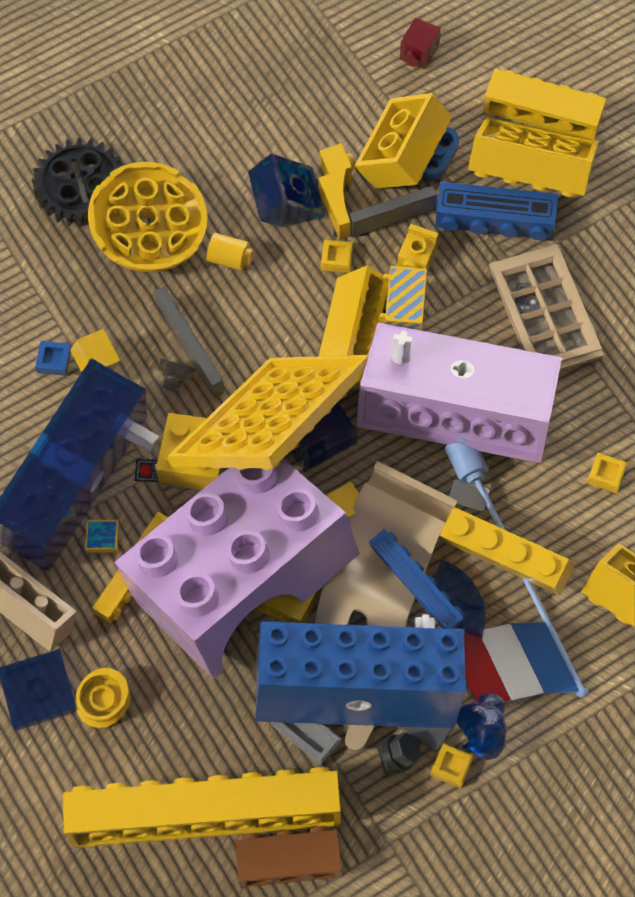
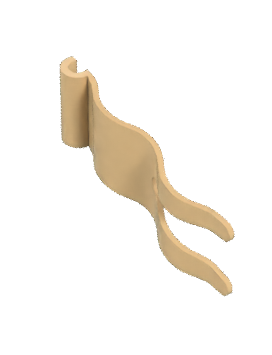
M377 461L369 482H365L357 497L353 509L356 513L349 520L360 554L323 585L315 624L348 625L354 612H361L367 618V626L405 627L415 597L370 547L369 541L383 529L388 533L391 531L397 537L399 546H405L411 554L410 558L422 565L424 568L422 572L425 574L440 537L439 535L453 507H457L458 501ZM349 725L345 736L346 746L352 751L363 749L375 726Z

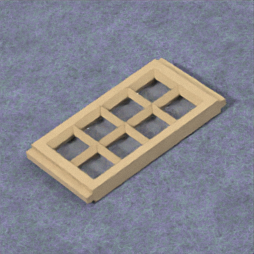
M557 244L489 264L491 275L522 350L561 357L560 371L604 357L602 347Z

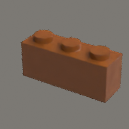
M329 826L313 827L310 829V833L297 834L296 830H281L276 832V836L263 837L261 833H250L243 835V840H235L240 888L342 877L337 830H330Z

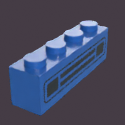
M440 182L435 227L447 231L465 230L476 234L493 233L501 234L505 237H530L538 241L545 239L553 240L558 194Z

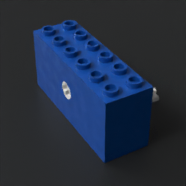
M422 615V618L416 617L415 627L261 622L257 655L256 722L454 729L466 693L464 629L435 628V619L429 618V615Z

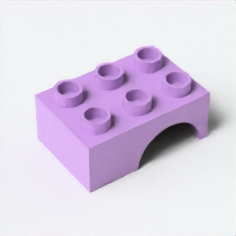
M282 459L280 464L271 470H263L262 468H247L244 470L228 468L114 563L135 602L214 680L223 672L222 656L229 637L252 610L263 602L280 595H293L301 603L305 602L360 553L346 513L285 459Z

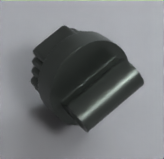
M407 732L392 735L384 739L381 745L377 746L384 775L403 773L411 769L422 756L418 741L411 737V735H408Z

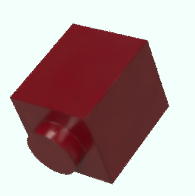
M415 17L400 42V60H403L410 66L426 69L440 45L441 27Z

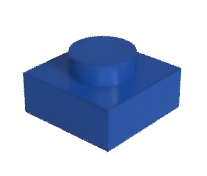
M40 341L35 366L36 372L67 376L71 357V344Z

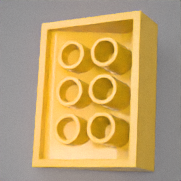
M486 116L475 134L468 170L474 171V174L478 177L491 178L492 176L503 178V181L509 184L519 185L521 182L532 184V188L536 190L549 191V189L561 191V194L564 196L577 198L579 195H585L599 141Z

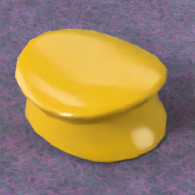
M100 668L91 672L82 680L76 692L75 705L77 713L84 723L90 727L106 728L124 716L131 700L125 677L121 672L112 668Z

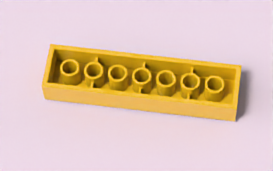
M328 767L312 768L310 773L296 774L295 770H281L276 772V776L262 777V773L251 772L243 774L242 778L228 779L226 775H214L208 777V781L194 782L193 778H179L174 780V784L160 785V781L150 780L141 782L140 786L127 787L123 783H113L106 785V789L93 790L90 786H77L72 788V792H63L64 834L73 848L245 835L250 833H270L281 830H308L317 826L341 827L337 771H330Z

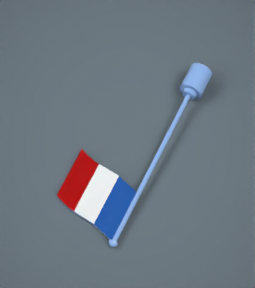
M462 437L455 439L462 443L467 442V439ZM454 443L447 445L445 452L460 482H468L469 485L476 484L496 526L505 530L481 482L486 478L485 474L489 470L481 452L465 444ZM523 579L544 622L511 623L464 633L465 680L476 702L505 703L542 694L576 693L581 698L587 696L588 688L583 687L531 582Z

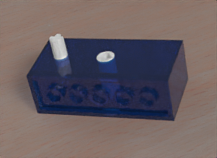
M90 359L0 496V544L48 572L51 570L130 444L133 442L149 452L155 448L160 436L142 427L147 419L146 388L98 361Z

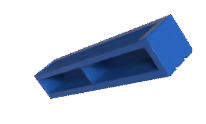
M383 529L369 541L370 547L442 629H457L464 623V618L462 617L464 613L458 606L453 607L449 602L451 599L445 591L440 592L437 589L436 581L431 576L427 577L422 572L424 571L422 565L410 558L411 554L405 546H399L397 537L391 531L388 533Z

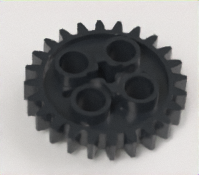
M78 137L76 145H72L70 140L66 139V147L62 148L56 143L55 153L49 150L45 151L47 160L38 159L40 168L33 169L35 178L32 179L33 188H35L33 189L35 199H38L40 208H45L47 216L55 213L56 222L66 218L67 226H70L73 220H78L79 227H82L84 220L88 219L89 202L93 190L110 176V172L124 165H122L121 157L114 155L113 148L105 151L104 142L99 143L95 147L92 138L89 139L87 144H82L81 137ZM73 161L78 164L81 180L89 200L87 203L83 202L72 165ZM91 164L95 165V166L92 167V168H87V167H86L87 165H91ZM60 172H67L64 175H57ZM68 196H74V197H75V198H73V199H71V200H66V199H65V198L68 197Z

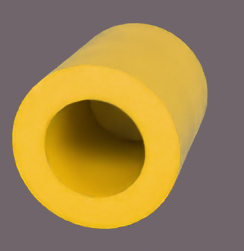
M214 233L209 242L206 258L208 262L242 271L245 266H250L254 250L250 249V242Z

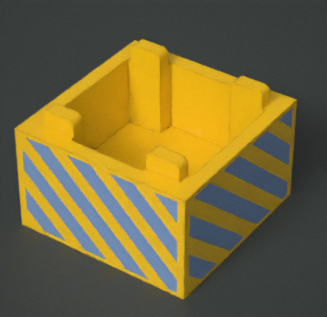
M390 266V273L383 275V283L388 284V292L385 299L387 305L386 313H380L379 322L422 331L427 269Z

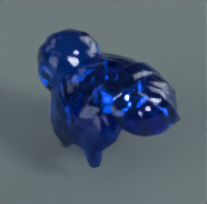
M492 692L480 695L477 702L465 704L460 708L456 720L457 725L468 738V742L462 745V749L471 750L475 755L486 761L497 758L506 746L507 725L503 717L505 703L501 696Z

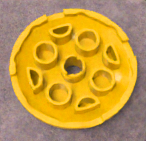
M136 162L110 172V176L100 185H97L89 202L88 223L95 243L112 261L134 271L160 272L182 264L199 248L207 228V208L197 186L194 183L191 184L180 175V171L161 163ZM150 218L154 222L150 223V225H147V223H144L143 221H141V219Z

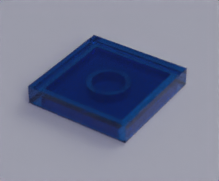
M60 649L0 667V680L15 731L77 712L75 698Z

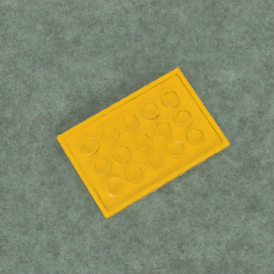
M369 355L269 358L167 456L171 466L186 467L187 469H195L197 467L211 468L214 470L220 468H236L237 470L262 468L263 470H271L277 467L280 461L297 447L298 442L314 429V426L321 418L330 413L331 408L347 395V392L355 383L362 379Z

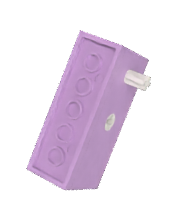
M378 323L360 384L356 427L446 445L460 443L471 446L481 452L541 463L562 358ZM462 437L467 439V442L462 443L455 439Z

